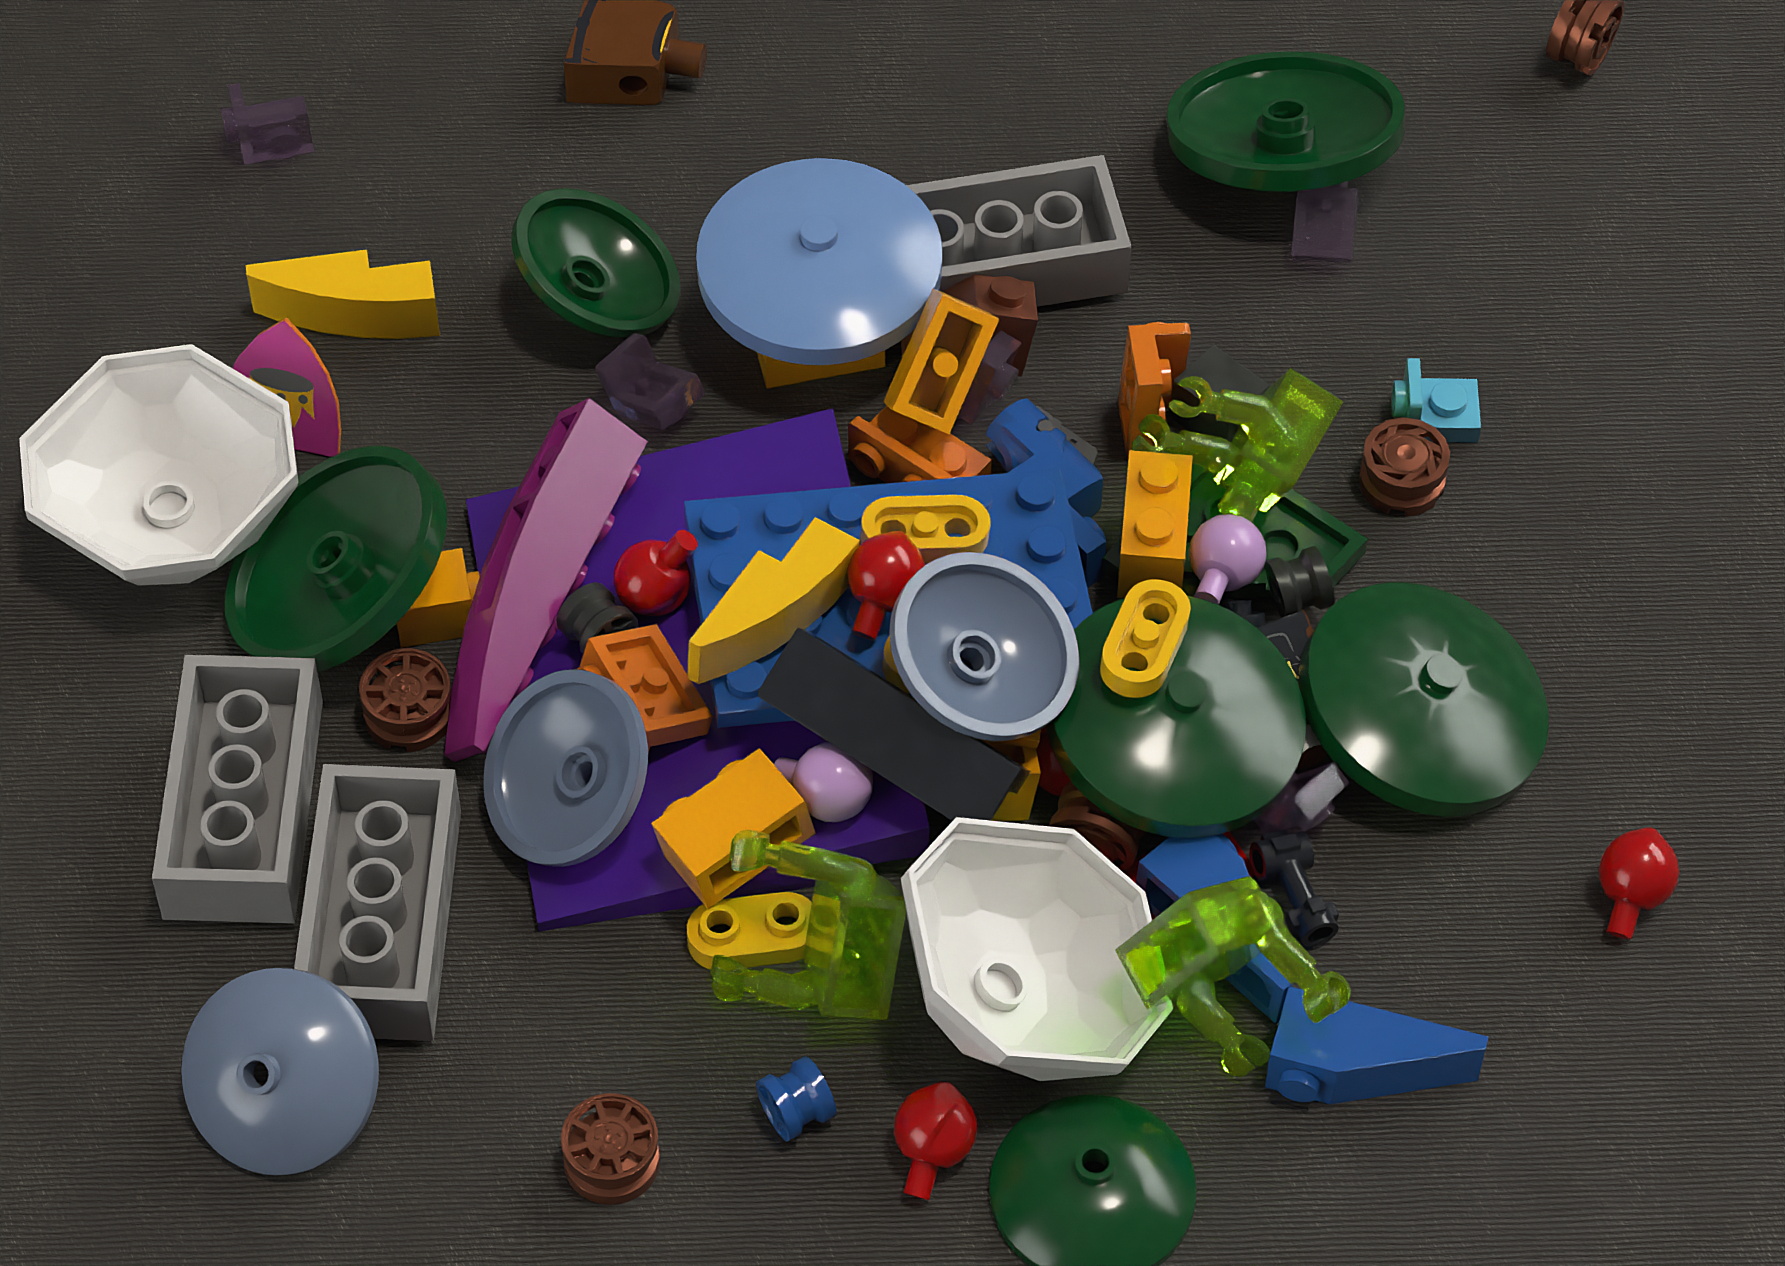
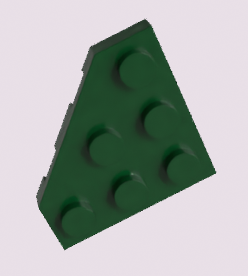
M1217 441L1192 466L1182 590L1187 596L1194 597L1201 582L1195 575L1189 560L1191 539L1201 524L1218 515L1233 514L1251 521L1259 529L1265 540L1267 552L1265 561L1277 557L1286 561L1298 558L1301 550L1316 546L1326 564L1332 587L1366 553L1368 538L1223 443ZM1122 538L1102 558L1101 572L1117 583L1119 579ZM1265 564L1263 571L1255 581L1238 590L1224 592L1222 598L1272 597L1266 576Z

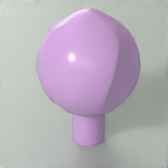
M1225 514L1215 516L1200 525L1191 539L1189 548L1191 567L1201 581L1194 595L1195 598L1219 605L1224 592L1238 590L1255 581L1261 574L1267 557L1266 545L1261 532L1251 521L1241 516Z
M824 742L810 748L799 761L781 757L774 763L776 768L805 800L809 815L824 822L847 820L861 812L870 800L873 791L872 769L830 742Z

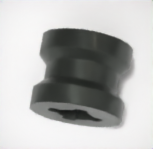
M1316 546L1301 550L1298 558L1286 561L1277 557L1265 561L1269 588L1281 618L1300 612L1302 609L1310 606L1322 610L1335 604L1331 579L1324 559Z
M597 582L586 584L574 591L563 603L556 619L557 628L569 640L580 641V651L583 654L588 638L638 628V619L625 606H616L615 596L603 583Z

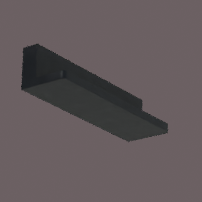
M799 627L794 632L758 691V695L762 700L952 821L956 817L991 821L1009 792L1017 794L1031 772L981 739L964 735L942 724L931 716L913 696L817 635Z

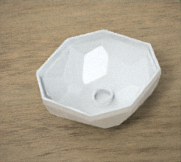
M192 344L102 356L19 438L24 505L27 519L122 579L136 585L190 583L218 569L259 540L299 483L288 401Z
M956 817L901 877L912 946L927 1013L962 1054L1038 1081L1116 1075L1121 1073L1173 1010L1145 891L1074 829Z

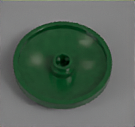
M1269 52L1221 62L1197 73L1184 82L1171 97L1167 108L1169 145L1176 157L1185 166L1216 182L1260 191L1310 190L1353 180L1371 172L1392 157L1401 145L1405 133V104L1403 96L1390 79L1377 70L1357 61L1314 52Z
M389 446L355 448L339 453L312 467L298 477V486L259 540L235 557L226 587L225 616L232 637L250 656L315 658L317 672L332 668L360 654L383 637L405 615L428 583L442 551L447 529V506L443 490L434 476L414 457L400 449Z
M1389 582L1363 587L1344 596L1330 607L1316 625L1304 646L1299 666V688L1303 697L1306 717L1315 736L1327 754L1350 778L1387 802L1413 812L1443 817L1465 816L1483 812L1511 797L1530 776L1544 753L1548 738L1549 713L1543 686L1534 666L1507 630L1484 611L1458 596L1437 588L1405 582Z
M1187 596L1191 606L1187 631L1163 685L1156 692L1145 697L1132 698L1122 696L1112 691L1104 683L1100 674L1104 644L1125 598L1120 599L1093 612L1074 629L1079 651V670L1076 685L1066 706L1046 725L1050 745L1059 764L1076 788L1098 808L1127 825L1149 833L1179 838H1200L1222 834L1246 825L1259 817L1278 799L1294 774L1304 748L1306 735L1305 707L1298 682L1290 666L1275 645L1247 620L1222 606L1203 599ZM1148 619L1155 622L1156 624L1163 623L1158 619ZM1126 668L1131 671H1140L1136 668Z

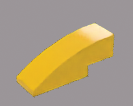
M367 250L245 265L254 313L276 321H281L287 317L297 327L321 333L358 338L405 339L440 336L430 260L369 268Z
M815 517L782 561L758 550L689 640L687 679L701 684L734 672L770 654L788 642L798 627L804 630L808 628L850 586L847 579V569L853 554L860 545V540Z

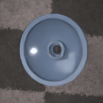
M964 552L946 555L935 559L917 571L903 587L894 604L890 621V644L899 675L916 701L931 716L949 728L978 739L990 741L1014 740L1031 735L1045 727L1063 710L1071 698L1079 670V651L1074 629L1063 606L1055 595L1037 577L1021 566L1004 558L984 553ZM960 658L968 660L973 666L974 671L966 667Z
M563 670L536 680L525 688L506 709L496 726L487 750L484 767V797L487 812L496 833L515 854L528 861L546 866L565 867L575 865L596 856L608 847L623 831L640 800L648 765L646 731L640 712L631 697L622 687L604 676L585 670Z
M272 968L253 971L221 987L208 999L195 1017L183 1050L182 1086L185 1101L193 1122L205 1140L224 1158L239 1167L261 1174L290 1175L318 1168L339 1156L352 1144L364 1128L372 1112L378 1089L379 1063L376 1044L370 1027L360 1009L343 990L332 982L311 972L292 968ZM259 1061L266 1065L269 1073L268 1080L264 1086L259 1085L254 1078V1068Z

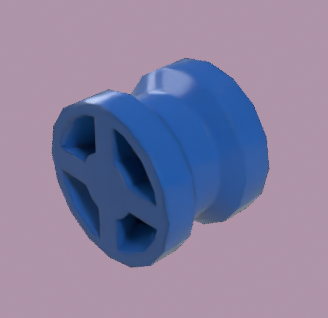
M807 1056L794 1061L788 1073L780 1077L769 1074L756 1082V1090L761 1105L776 1132L786 1142L799 1136L802 1133L803 1126L813 1120L824 1123L837 1116V1108L831 1090L816 1064Z

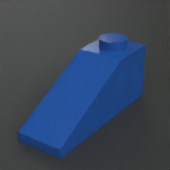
M1224 834L1200 838L1168 837L1141 859L1138 865L1136 884L1145 891L1150 912L1277 1024L1281 1017L1289 986L1292 987L1293 981L1243 858L1238 855L1235 846Z
M1289 986L1270 1053L1265 1088L1277 1090L1286 1098L1297 1102H1312L1316 1100L1327 1104H1337L1478 1081L1489 1037Z

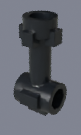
M1286 829L1262 834L1260 841L1252 842L1249 856L1256 877L1261 881L1278 877L1293 908L1292 911L1287 912L1285 918L1290 933H1298L1302 944L1307 947L1318 946L1331 940L1339 930L1337 924L1339 913L1333 901L1324 902L1321 895H1315L1304 872L1311 869L1314 865L1313 847L1307 834L1304 831L1288 833Z

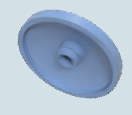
M826 158L801 159L777 164L748 176L730 188L712 207L702 225L697 242L698 284L705 305L715 321L723 330L744 346L762 355L796 364L832 365L847 363L870 357L895 345L915 329L932 288L939 291L942 278L941 236L937 224L924 202L910 188L891 175L876 168L847 160Z

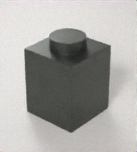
M1213 345L1174 379L1170 418L1208 446L1212 447L1219 441L1234 451L1243 442L1246 444L1254 442L1266 428L1269 421L1267 408L1270 385L1220 348Z

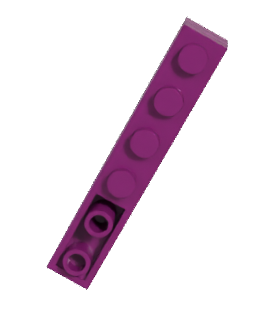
M590 398L559 412L510 502L484 562L465 624L452 687L444 755L453 762L479 753H487L491 738L510 702L527 688L532 679L533 669L529 666L538 649L544 647L552 639L558 630L557 613L564 599L576 591L583 582L588 571V567L583 563L592 546L602 541L611 529L615 519L614 515L610 513L618 497L630 489L641 471V466L637 464V461L648 441Z

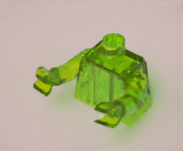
M1289 368L1263 395L1222 389L1220 393L1214 392L1203 378L1191 376L1184 378L1177 384L1195 390L1200 397L1199 406L1191 407L1182 401L1172 400L1169 403V407L1181 417H1195L1202 412L1215 414L1216 420L1240 425L1232 442L1230 443L1221 437L1186 430L1180 431L1179 434L1170 432L1167 422L1162 417L1156 414H1148L1138 427L1142 434L1148 435L1153 439L1155 446L1150 445L1143 437L1138 435L1132 442V451L1193 455L1192 464L1205 467L1214 474L1213 479L1215 482L1226 489L1218 505L1219 511L1223 515L1233 514L1252 522L1259 510L1266 512L1292 489L1335 418L1343 401L1292 368Z
M742 830L737 833L731 842L729 861L732 860V870L739 872L758 869L763 865L777 868V872L780 874L816 880L804 947V962L807 970L789 974L764 968L763 972L747 969L741 963L724 955H714L711 975L713 977L711 986L714 994L723 1001L740 1000L746 991L756 994V1000L794 1009H805L818 1005L821 1016L887 1020L906 915L903 894L884 876L877 875L872 865L865 859L783 840L781 845L769 844L770 835L759 831Z
M1249 876L1186 893L1115 949L1146 1009L1176 998L1180 1014L1211 1043L1217 1041L1224 1048L1221 1055L1223 1068L1229 1075L1235 1077H1244L1255 1069V1066L1242 1055L1240 1050L1245 1052L1251 1059V1062L1258 1066H1262L1269 1061L1271 1052L1262 1040L1253 1035H1243L1232 1024L1235 1019L1216 1000L1214 982L1235 973L1262 953L1290 984L1296 982L1304 991L1303 1006L1308 1018L1314 1023L1320 1022L1344 1007L1351 995L1349 983L1339 973L1329 971L1321 975L1314 967L1316 960L1298 943L1284 924V916L1279 904L1262 892L1257 882Z

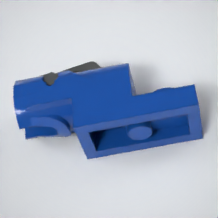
M1028 398L1018 400L1005 408L993 420L985 433L991 442L985 446L995 455L1007 473L1061 469L1088 588L1104 577V573L1101 572L1102 558L1106 555L1107 545L1103 531L1091 519L1100 510L1102 504L1103 477L1101 472L1095 467L1098 450L1064 427L1061 421L1042 408L1035 406Z

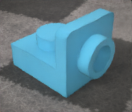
M1407 358L1403 380H1394L1392 384V416L1422 420L1434 426L1446 438L1447 442L1478 443L1481 422L1477 379L1421 378L1420 358ZM1424 437L1425 439L1433 442L1429 437Z

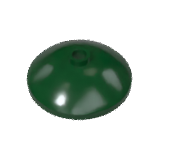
M561 188L537 194L524 205L516 217L512 227L511 244L519 270L527 285L539 300L565 321L595 334L628 338L639 337L656 331L674 312L680 297V278L676 264L666 245L652 228L624 206L592 192Z
M1069 1096L1054 1100L1031 1111L1015 1124L1005 1136L997 1150L991 1169L990 1203L996 1225L1010 1248L1030 1266H1160L1177 1250L1190 1228L1196 1204L1197 1187L1194 1167L1184 1144L1176 1133L1149 1110L1133 1102L1111 1096ZM1096 1161L1104 1164L1107 1169L1101 1173H1091L1083 1166L1088 1162Z

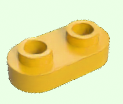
M964 495L883 497L875 500L865 509L861 521L860 541L862 544L865 540L877 534L902 531L916 545L922 554L924 562L930 563L935 559L955 553H983L988 544L991 519L987 509L979 501ZM952 533H958V534H961V535H963V536H962V537H950V536H948V535H949V534H952Z
M1151 579L1136 584L1127 593L1104 644L1100 664L1101 677L1112 691L1122 696L1139 698L1153 694L1163 685L1187 631L1190 616V601L1180 587L1165 580ZM1148 619H1158L1163 623L1156 624L1155 622ZM1126 668H1136L1140 671H1131Z
M793 892L722 899L709 909L702 904L694 910L687 923V941L691 956L701 966L717 971L799 961L813 952L820 936L819 914L815 905L805 896ZM779 917H792L797 920L790 925H781L776 922ZM726 924L730 927L724 933H715L710 930L712 926Z

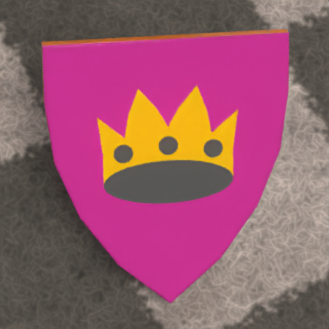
M286 317L259 333L238 356L232 369L288 401L294 449L333 457L340 453L341 445L340 409L335 388L327 368L312 344Z

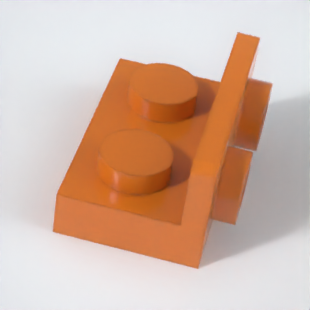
M1152 322L1146 325L1128 326L1117 400L1127 460H1129V450L1153 452L1155 434H1163L1165 431V408H1171L1173 381L1186 370L1191 340L1188 323L1167 324L1164 322Z
M888 406L870 423L860 416H856L848 424V459L853 462L860 472L870 478H879L888 484L991 475L990 458L951 433H944L891 410Z
M657 624L588 638L580 667L577 670H585L604 676L622 687L631 697L644 723L648 752L652 746L708 734L713 715L692 681L687 679L686 671Z

